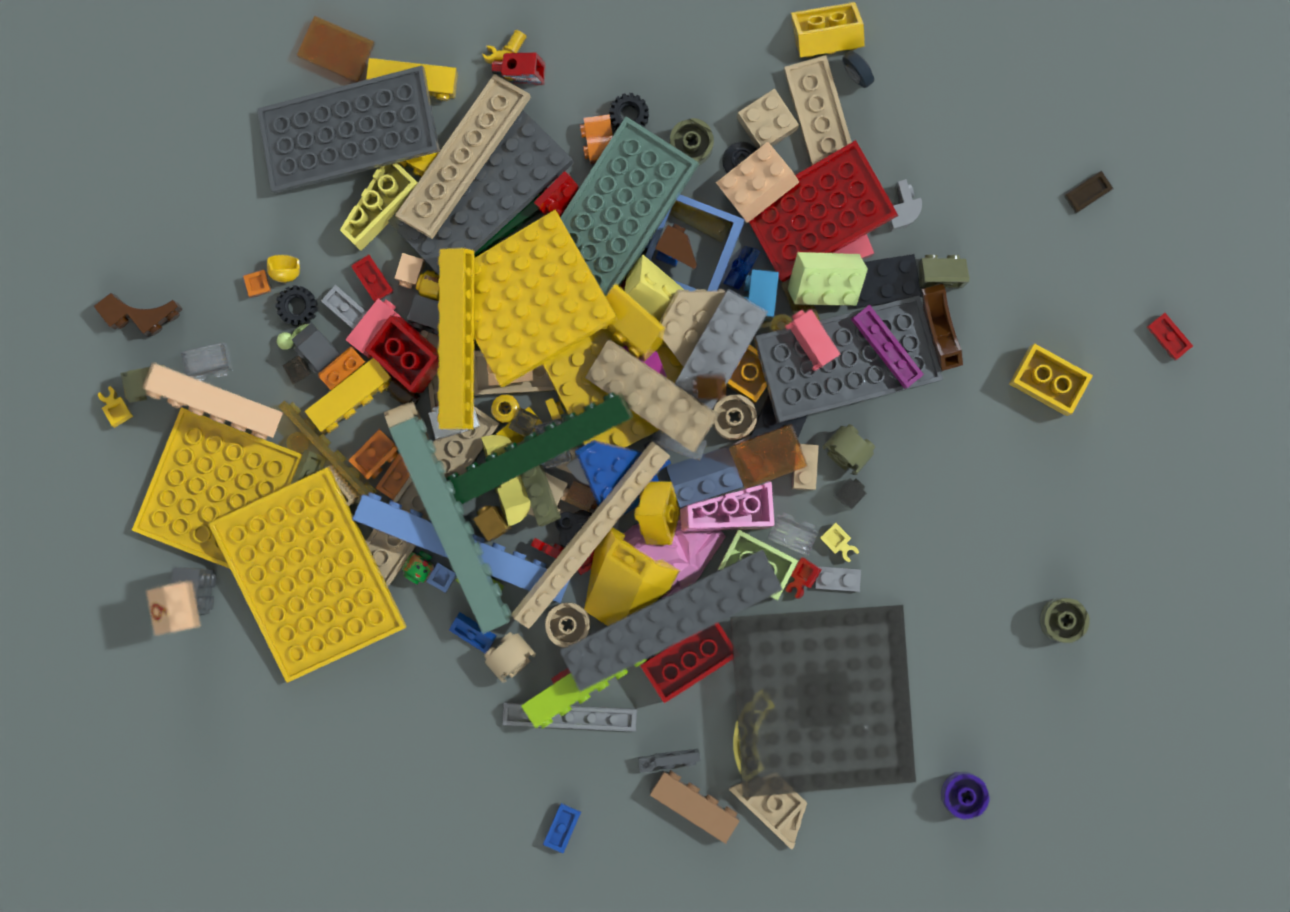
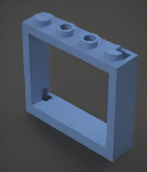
M679 195L676 201L734 223L707 290L718 291L745 219ZM670 211L645 247L648 249L645 257L650 261L653 258L656 250L655 247L659 242ZM675 281L684 290H698L683 283Z

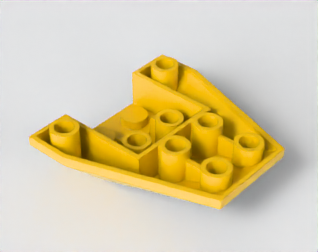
M614 527L610 529L595 548L584 607L587 613L607 626L656 603L671 589L680 570L665 560L655 561L624 541L623 539L626 535Z

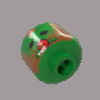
M420 551L419 554L411 552L402 565L403 576L417 585L419 582L425 583L435 568V565L430 561L432 557L423 551Z

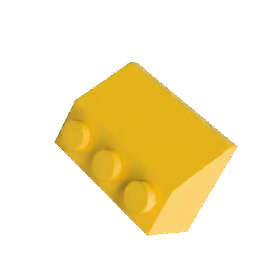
M855 2L791 13L796 46L800 57H813L824 53L833 54L837 51L856 50L857 48L865 47L864 24Z
M615 284L606 298L618 319L603 329H608L619 344L623 343L626 345L633 356L645 362L662 346L665 327Z

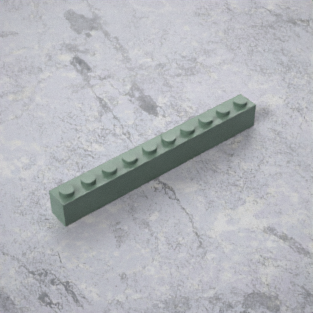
M416 416L389 428L482 633L484 634L508 623L511 611L506 603L503 604L500 598L502 592L499 585L493 583L491 567L488 563H484L481 556L483 555V550L478 542L475 543L472 534H474L473 528L469 522L465 521L462 515L465 513L460 501L456 502L453 495L455 489L451 481H447L444 476L446 472L442 461H438L434 454L436 447L432 440L428 441L425 423Z

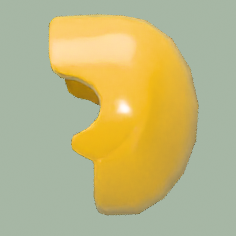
M288 255L270 256L267 259V273L277 282L287 283L294 281L300 274L299 259Z

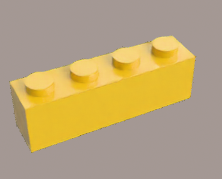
M369 58L366 80L422 65L425 68L429 95L435 96L436 99L441 101H449V98L455 99L458 72L453 67Z
M372 358L305 410V413L320 432H328L329 434L339 427L337 423L343 418L346 420L351 418L356 413L355 409L361 404L363 406L369 404L374 399L372 397L378 391L382 393L387 390L393 379L385 368Z

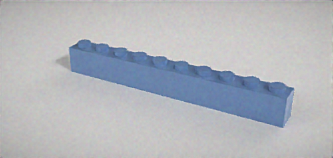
M369 492L368 496L363 494L353 520L448 558L432 521L422 518L423 513L413 509L410 512L401 509L403 505L391 500L389 504L380 501L381 496ZM475 534L472 535L475 543L478 542L483 550V555L481 556L484 563H488L493 573L491 576L530 591L547 571V568H545L547 564L534 559L532 563L525 560L526 555L514 551L513 554L505 552L506 547L494 542L490 546L484 543V538ZM569 581L561 589V591L557 594L553 601L561 603V600L563 598Z

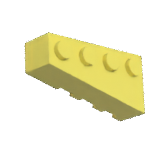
M398 163L382 166L375 171L367 189H364L361 199L353 207L340 229L345 237L360 251L389 224L388 220L401 208L418 183Z
M644 255L636 261L626 277L625 292L658 320H661L676 291L684 290Z

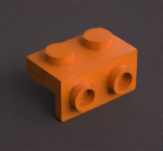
M350 346L331 364L319 372L318 376L332 390L364 364L365 361L356 349Z
M378 429L348 461L367 480L370 477L375 479L383 470L381 466L386 461L390 463L398 455L396 452L398 447L383 431Z

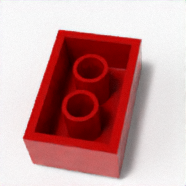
M390 315L365 349L368 354L410 392L422 393L438 372V349L402 317Z

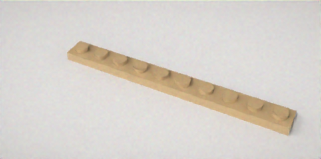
M653 441L512 612L511 616L530 629L668 460L669 454Z

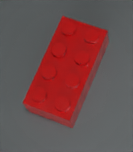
M718 622L662 650L642 663L640 667L665 704L739 656V653Z

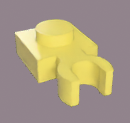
M834 523L820 537L834 554L840 550L842 558L846 562L851 561L847 557L849 550H853L855 554L859 553L855 546L847 544L851 538L837 523Z

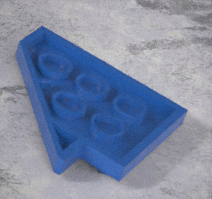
M592 440L575 451L598 507L643 452ZM667 460L659 471L671 464V461ZM655 474L650 482H659L657 474ZM640 494L623 515L639 506Z

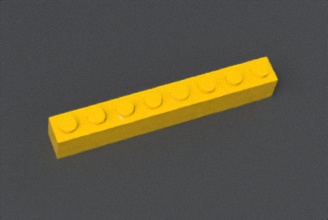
M466 248L440 249V256L438 258V265L440 267V278L438 280L440 300L438 302L439 368L437 372L439 378V391L437 393L439 413L437 421L439 429H473L474 250Z

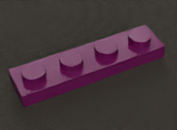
M868 305L851 318L852 322L904 389L911 386L924 375L871 305Z

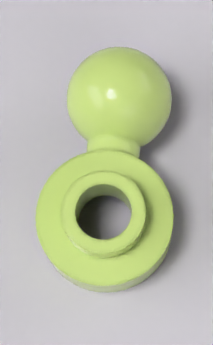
M309 324L299 326L293 334L287 332L279 334L277 337L279 348L283 350L290 349L294 345L292 339Z

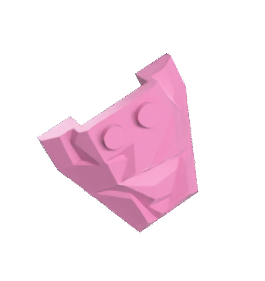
M681 514L672 545H646L643 535L640 534V524L632 526L623 533L626 535L623 540L655 561L663 559L680 570L671 589L662 596V599L696 583L726 537L721 530L682 531Z

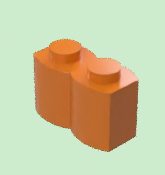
M610 114L584 118V124L580 125L582 138L586 137L587 145L583 146L585 159L590 160V164L597 162L613 137Z

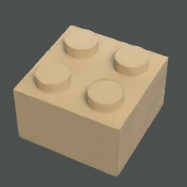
M775 89L739 111L737 115L738 121L757 149L766 142L774 146L797 131L799 126Z

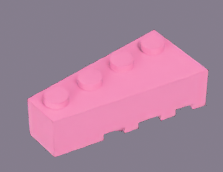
M772 482L680 509L681 530L767 529L775 526Z

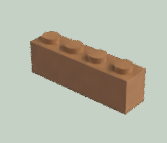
M672 770L669 773L663 771L651 790L650 796L726 844L740 821L736 817L738 813L728 806L724 809L717 805L719 801L709 794L706 797L699 793L700 788L689 782L686 785L680 781L681 776Z

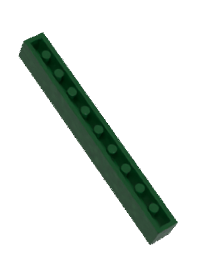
M612 392L602 397L604 402L596 406L595 402L583 407V413L576 416L575 412L563 417V423L556 425L554 422L544 427V433L537 436L536 432L523 438L525 440L524 443L517 446L516 442L505 447V453L498 456L495 452L484 458L485 463L478 465L475 462L465 468L466 473L459 476L458 472L446 477V480L451 481L455 489L453 495L456 502L460 501L461 504H464L633 418L634 416L623 394L616 395L615 392Z

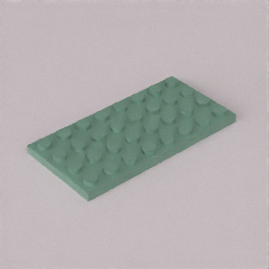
M628 117L624 118L560 217L605 297L615 284L619 287L621 286L699 166L697 161Z

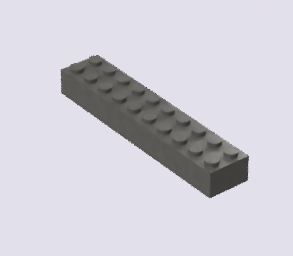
M762 549L560 650L579 690L582 691L782 591L783 588Z

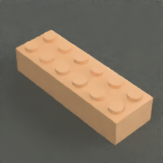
M151 363L142 386L143 389H146V395L160 399L162 395L168 398L167 402L178 407H182V404L188 405L189 411L202 416L204 412L210 414V419L223 424L225 420L231 422V427L244 432L246 428L252 429V435L265 440L267 436L274 437L283 412Z

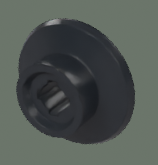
M736 142L730 145L725 150L722 158V164L726 173L740 164L737 160L740 156H744L746 159L758 149L748 142Z

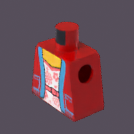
M505 53L503 61L492 62V73L501 74L511 83L544 85L546 63L537 53Z

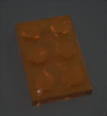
M314 16L297 56L349 80L358 82L375 42Z
M792 424L729 447L745 489L808 466Z

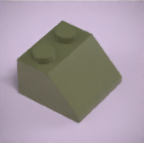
M925 255V258L919 261L920 288H928L942 283L945 288H963L969 283L966 259H960V255H947V258H938V255Z

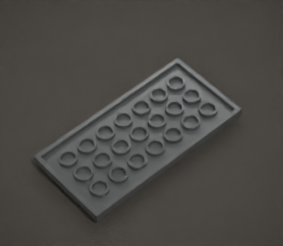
M422 65L257 108L271 192L274 194L440 152L425 68Z
M522 110L433 239L397 219L396 213L388 222L440 276V267L438 265L440 249L466 248L474 250L475 253L566 171L574 161Z
M920 295L872 307L924 374L906 389L903 388L852 322L851 318L862 310L819 320L840 355L816 371H813L812 367L814 365L790 329H782L755 336V345L777 423L942 381V373Z

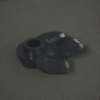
M579 510L573 514L563 512L560 514L561 518L555 520L556 528L560 532L559 541L564 548L592 516L591 512ZM564 519L570 520L568 526L562 524Z

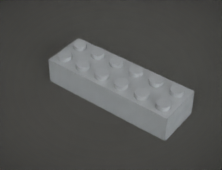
M729 289L675 384L696 399L697 393H693V380H697L696 376L698 374L725 373L727 385L768 311ZM697 399L710 409H713L718 401L715 399Z

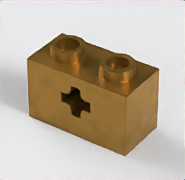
M487 505L476 512L478 516L474 518V521L487 541H493L512 529V526L507 525L505 517L498 506L492 507Z

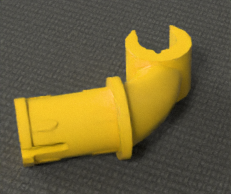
M514 30L508 44L503 46V50L497 51L495 47L489 45L486 46L487 50L493 54L486 56L482 53V55L489 64H492L493 61H503L505 53H518L527 37L521 31Z

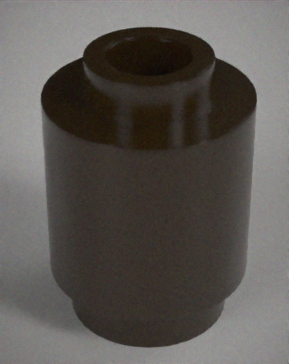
M396 378L387 388L390 396L402 405L408 402H414L416 405L421 398L418 395L419 393L410 392Z

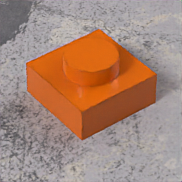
M265 270L243 276L250 298L272 292Z

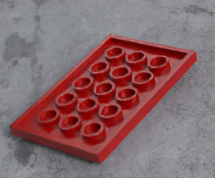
M855 140L796 174L795 176L799 183L754 217L749 223L775 271L779 272L780 280L784 282L791 278L797 252L835 253L899 215Z

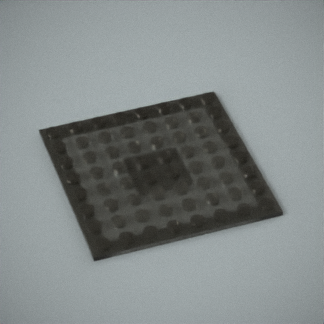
M903 605L731 617L743 797L916 782Z

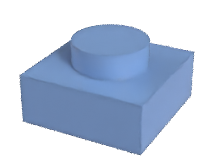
M437 563L426 582L446 593L456 574L442 564Z

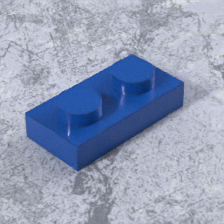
M461 612L456 616L449 631L485 654L497 637V635L490 631L483 634L479 624Z
M561 803L543 845L564 853L581 811Z

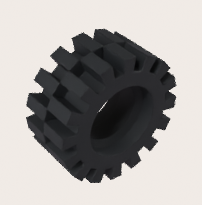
M624 93L621 97L617 96L616 100L611 103L609 111L611 124L615 127V130L617 131L623 122L620 114L622 109L627 106L634 107L637 110L638 116L634 122L645 128L649 117L646 101L641 99L639 95H633V93H630V95Z
M293 285V287H286L285 291H281L280 297L277 296V314L287 324L297 327L305 323L309 324L310 320L315 318L316 315L314 314L318 310L316 307L317 300H315V296L308 289ZM294 298H301L305 303V308L300 314H292L289 310V303Z

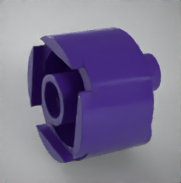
M955 772L945 780L941 789V800L945 808L958 818L972 819L978 817L988 807L990 799L986 784L969 772ZM962 792H965V793L967 792V794L969 795V798H968V799L963 798V797L961 796V793H962Z

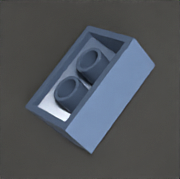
M729 446L666 466L679 508L743 488Z

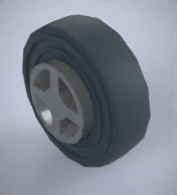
M850 51L843 56L842 61L850 78L862 88L869 87L875 79L866 60L854 51Z

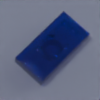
M744 246L738 258L733 261L731 270L723 284L739 290L758 258L760 251L753 247Z

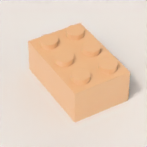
M766 142L716 182L747 223L799 183L793 171L769 142Z

